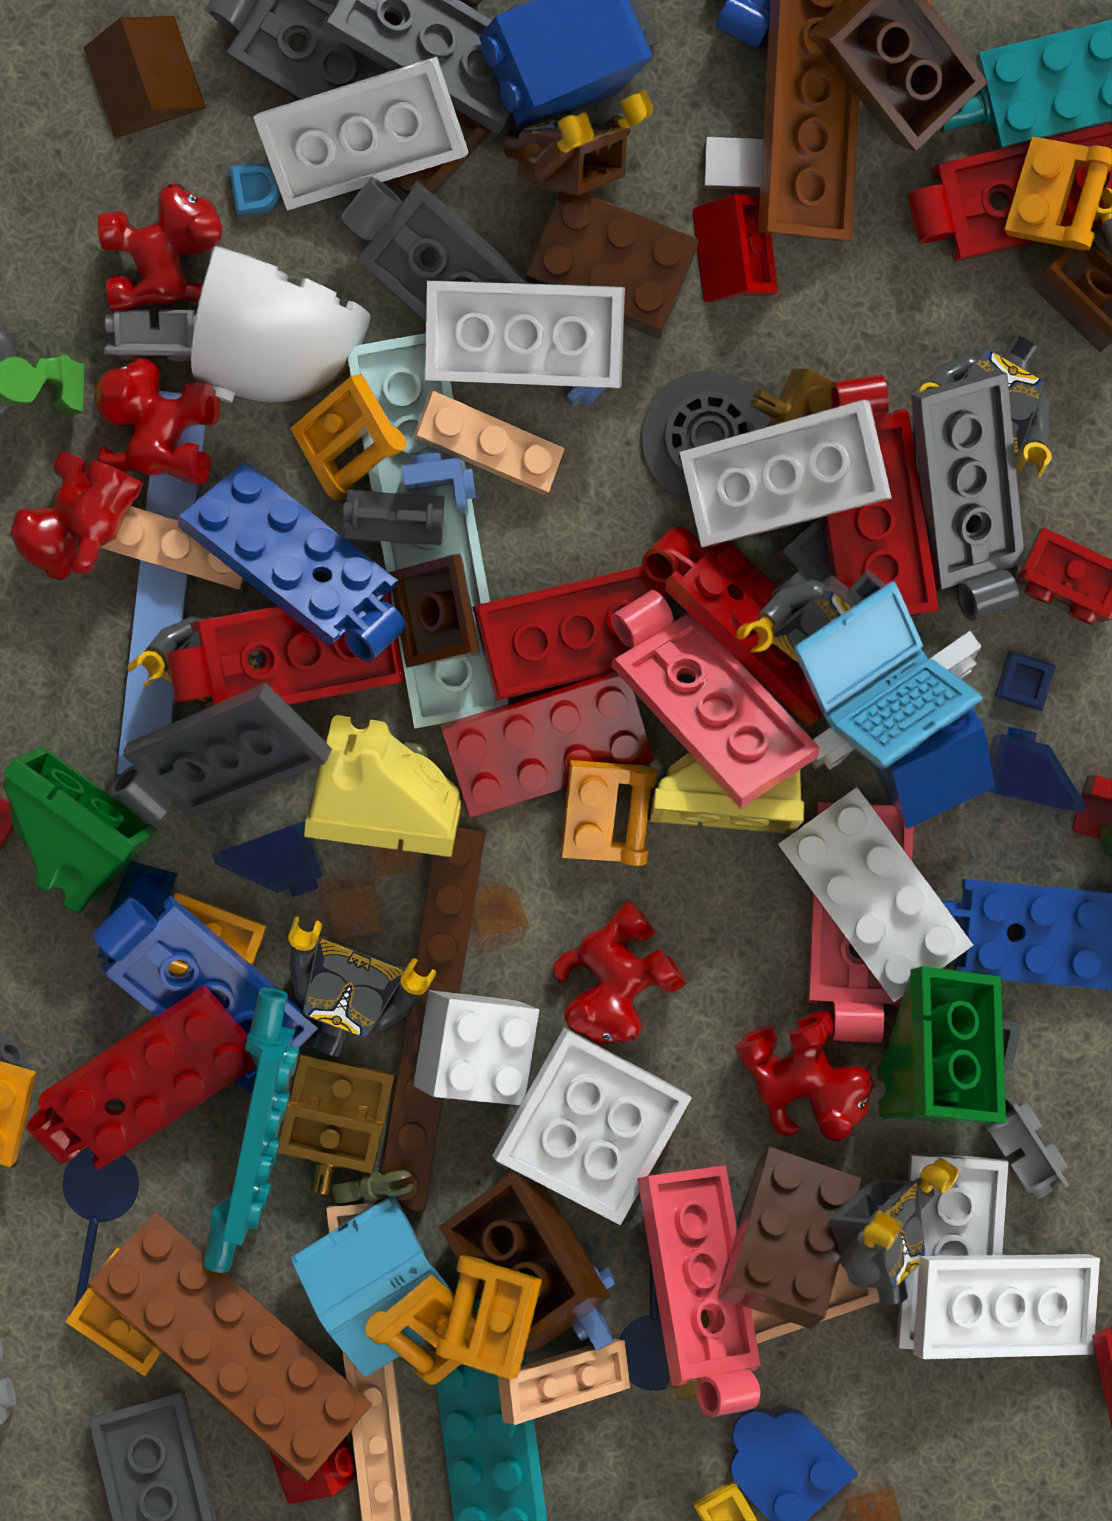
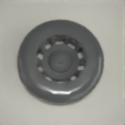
M699 371L686 374L664 387L649 406L642 427L643 453L655 479L671 494L691 502L682 461L679 459V452L738 436V426L741 425L745 426L746 433L766 428L770 416L750 407V400L757 399L753 397L756 390L744 380L719 371ZM708 400L721 402L722 405L721 407L709 406ZM699 402L701 408L693 412L687 408L691 404ZM731 407L739 417L733 418L727 412V409ZM678 415L686 419L682 427L673 425ZM672 436H680V447L676 449L673 447Z

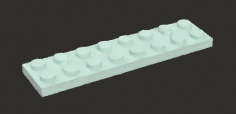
M426 333L354 346L348 356L351 376H364L388 421L403 434L406 440V447L403 451L393 458L386 457L368 472L372 492L445 496L442 545L381 541L386 571L389 573L452 554H461L472 607L490 602L472 499H467L468 511L458 512L454 484L407 490L404 486L402 465L412 464L411 457L427 453H440L441 460L456 458L412 439L428 395L432 391L454 399L451 381L425 380ZM368 432L362 436L365 450L374 442ZM461 460L463 470H466L465 461ZM391 591L392 606L395 608L393 594ZM476 621L475 626L480 655L406 668L401 637H398L415 729L448 723L509 704L508 698L495 701Z

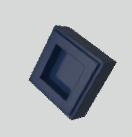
M1008 651L995 698L1043 711L1056 665Z

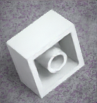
M429 990L413 1086L433 1097L521 1105L526 1096L539 1009L515 1000Z

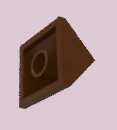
M174 16L120 17L84 46L115 139L206 108Z
M1093 241L1090 250L1067 248L1031 286L1101 352L1112 344V259Z
M452 554L389 572L390 575L398 580L397 586L392 590L395 608L402 615L406 624L405 631L400 635L406 668L480 655L466 572L461 554Z

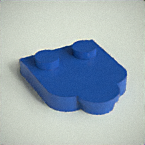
M755 1409L743 1413L734 1424L733 1440L737 1449L730 1463L732 1477L738 1487L769 1521H807L858 1475L841 1453L812 1421L800 1411L787 1409L772 1416L764 1410Z

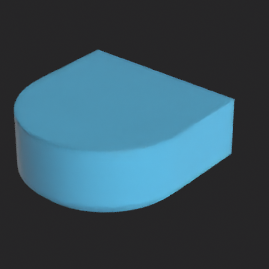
M262 163L229 167L238 217L265 213L272 210L278 204L281 193L271 167Z

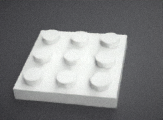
M564 1027L492 1156L499 1163L621 1225L639 1193L637 1178L650 1174L692 1097L679 1088Z

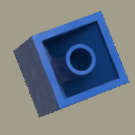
M531 0L495 16L479 36L482 56L494 71L500 85L502 102L505 108L512 113L517 127L617 95L653 57L629 0Z
M973 708L946 727L927 737L917 747L888 767L880 768L869 760L907 829L995 788L985 727Z

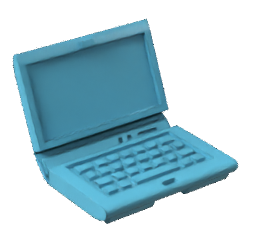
M894 581L794 647L801 668L824 717L832 729L880 768L888 767L917 747L927 737L955 721L982 700V696L949 670L934 659L928 660L923 650H921L923 644Z
M388 1196L291 1257L320 1322L365 1377L400 1356L386 1344H376L367 1337L365 1326L368 1319L378 1311L387 1312L430 1275H433L451 1290L424 1256L425 1253L396 1196ZM409 1326L402 1330L404 1334L417 1344L425 1340Z

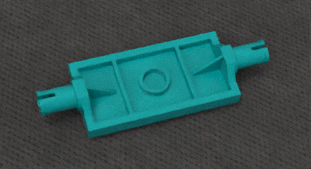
M1112 20L979 52L976 57L978 68L988 83L941 127V132L944 133L951 129L983 122L984 126L989 125L993 130L999 150L1031 142L1032 136L1049 138L1111 123Z
M275 988L259 989L251 1029L245 1050L250 1052L258 1070L233 1192L220 1204H216L211 1214L203 1266L213 1272L224 1273L231 1270L236 1244L242 1246L249 1229H258L262 1211L266 1210L272 1183L268 1182L271 1167L275 1166L278 1157L277 1149L280 1138L277 1135L281 1122H284L287 1105L290 1100V1093L286 1091L290 1076H294L300 1048L292 1046L295 1030L281 1027L287 993Z
M478 1295L475 1296L472 1307L477 1313L481 1303ZM525 1352L523 1354L521 1365L526 1364ZM464 1364L459 1365L436 1384L454 1521H547L534 1419L516 1425L503 1422L498 1376Z

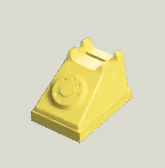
M334 716L331 720L326 742L332 750L327 762L320 765L318 769L314 795L306 817L304 837L397 850L399 839H403L402 850L452 857L463 797L458 786L447 779L431 760L423 755L412 752L390 733L385 722L370 720L367 728L359 730L352 725L351 717Z
M687 753L668 768V776L661 779L651 801L649 822L697 826L698 822H702L704 827L792 834L801 825L804 816V802L801 801L800 770L740 809L690 753Z

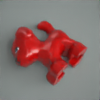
M170 184L164 187L159 194L158 222L137 229L130 225L127 214L119 211L103 212L98 215V236L101 248L103 250H118L130 253L141 279L138 284H136L131 276L126 274L114 275L111 279H107L106 293L110 310L112 312H115V310H130L149 302L156 305H165L178 301L200 302L205 281L200 284L187 281L181 267V256L185 254L202 255L214 249L222 239V223L213 202L192 194L181 184Z
M137 358L125 367L111 369L104 373L96 384L94 393L95 405L100 416L105 421L119 427L134 426L135 433L125 453L116 454L104 445L98 451L97 460L122 472L137 471L150 476L168 474L190 484H205L211 468L209 454L198 451L199 445L185 443L179 447L177 445L185 429L196 425H216L220 415V398L215 396L216 391L212 390L210 384L190 382L184 386L181 397L174 400L159 395V369L149 359Z
M61 451L54 462L55 474L63 479L62 486L55 497V507H35L32 510L19 509L15 514L10 535L18 553L26 562L44 570L47 576L52 579L62 581L68 578L72 571L76 574L90 572L98 560L100 547L116 539L123 517L131 504L139 497L143 482L100 461L92 460L90 465H87V461ZM78 539H80V540H79L78 552L75 554L76 548H77Z
M632 901L624 903L603 928L588 934L582 939L577 948L561 954L553 964V976L559 983H565L572 969L584 965L595 975L598 981L596 986L580 993L574 1001L568 1003L565 1007L564 1019L570 1030L575 1033H581L597 1045H608L611 1043L629 1045L639 1038L642 1032V1023L636 1012L633 1000L646 988L658 986L666 993H672L687 984L677 964L669 955L665 956L662 949H658L647 957L640 959L627 948L631 939L636 942L647 941L656 934L654 927L645 914Z
M818 1011L797 1021L799 1029L789 1031L794 1051L783 1059L774 1053L777 1047V1036L773 1026L768 1025L744 1035L742 1040L735 1045V1051L742 1064L754 1077L759 1099L768 1107L770 1122L778 1134L788 1137L798 1133L799 1126L788 1117L786 1106L798 1098H807L810 1101L813 1118L819 1125L820 1133L832 1141H840L851 1134L853 1126L858 1124L868 1114L869 1096L875 1087L871 1073L859 1065L833 1068L822 1047L826 1044L827 1038L834 1034L833 1020L829 1011Z

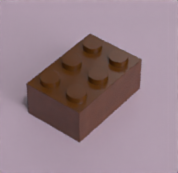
M842 0L808 33L892 142L917 151L988 83L927 0Z
M560 191L526 277L533 284L625 287L624 325L660 339L697 250L699 239L589 194L573 195Z
M769 1146L759 1158L754 1170L719 1297L809 1329L816 1326L826 1316L841 1258L830 1219L858 1194L862 1178Z
M517 1171L511 1172L439 1226L458 1261L460 1255L471 1256L503 1268L542 1279L524 1352L537 1351L611 1298L546 1187ZM479 1279L476 1291L480 1299H482L486 1283L482 1279Z

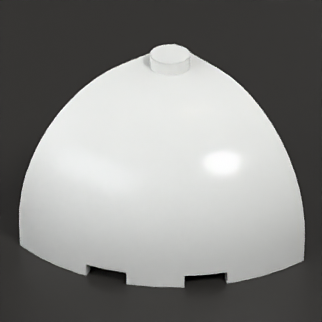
M215 246L203 285L194 327L191 353L193 376L198 382L209 383L212 390L216 391L215 396L222 401L230 403L233 402L235 395L246 399L271 403L287 402L308 397L329 386L349 367L348 356L354 346L362 345L371 319L370 313L352 301H348L346 308L339 305L340 299L336 297L337 292L309 279L303 278L299 287L287 282L289 276L278 271L276 266Z

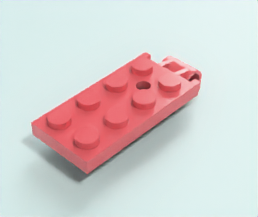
M651 590L611 615V624L616 635L624 645L631 648L612 661V668L740 809L818 758L820 747L750 672L690 613L673 622V615L666 600L657 591ZM687 673L692 675L695 681L683 683L678 681L677 677L680 674Z
M816 802L815 817L834 803ZM870 804L912 861L914 826L906 828L894 805ZM812 891L807 1003L818 1004V1001L833 1002L831 1017L834 1025V1034L831 1035L832 1041L881 1043L884 1033L883 1004L900 1007L903 997L893 1002L862 958L853 957L850 954L849 946L851 943Z
M726 1165L637 1178L671 1385H683L687 1381L697 1379L698 1404L702 1412L708 1417L754 1409L760 1400V1387L756 1376L751 1371L757 1370L761 1364L751 1308L719 1297L737 1234ZM702 1310L709 1316L707 1328H704L701 1323Z

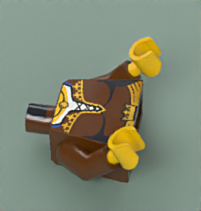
M641 90L619 101L625 114L624 117L615 114L604 124L590 123L587 113L584 112L576 117L571 115L563 119H550L522 130L511 129L504 140V153L508 158L518 160L517 174L522 181L573 195H580L625 177L627 136L631 133L630 127L651 116L653 106L646 91Z

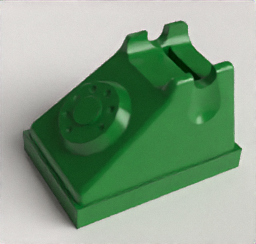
M43 746L14 758L2 774L5 776L3 787L10 802L9 810L13 827L21 842L28 847L35 865L36 886L46 893L53 887L63 889L66 895L63 905L73 913H80L90 901L99 900L135 856L149 845L159 831L152 825L146 826L121 802Z
M926 966L910 969V976L883 1061L878 1065V1081L883 1082L886 1089L884 1096L878 1100V1110L881 1118L927 1121L933 1124L975 1123L998 1125L1006 1123L1000 976Z

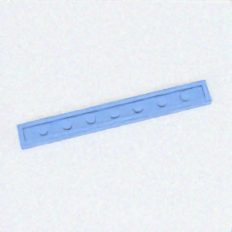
M159 391V395L167 399L175 400L182 395V393ZM196 425L185 429L177 447L185 443L199 445L198 451L203 452L206 425ZM168 474L149 475L146 511L179 521V515L197 501L199 485L184 482ZM140 560L129 663L145 651L161 629L184 620L189 582L188 574ZM139 665L131 673L128 671L117 774H122L133 766L123 756V750L128 742L172 724L174 719L175 700L172 685L159 677L149 686L145 687L143 683L148 680L149 674L142 665Z

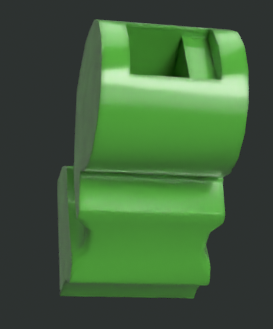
M66 354L54 358H39L31 364L19 357H8L0 361V403L11 407H23L33 402L43 384L47 383L53 388L52 404L61 413L75 416L83 412L85 363L73 361Z

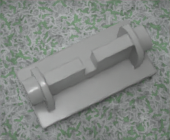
M150 309L115 310V313H106V333H115V335H111L104 349V354L119 355L120 359L127 361L147 358L148 355H167V359L177 362L190 361L197 316L195 315V310H160L159 327H151Z
M1008 1097L1006 1100L1010 1104L1011 1109L1006 1111V1123L986 1125V1130L992 1135L1005 1157L1020 1147L1025 1153L1009 1164L1028 1194L1033 1193L1036 1199L1048 1195L1053 1190L1050 1183L1056 1179L1066 1188L1069 1184L1061 1173L1069 1168L1053 1143L1045 1147L1035 1131L1042 1128V1125L1027 1102L1018 1106L1011 1097Z

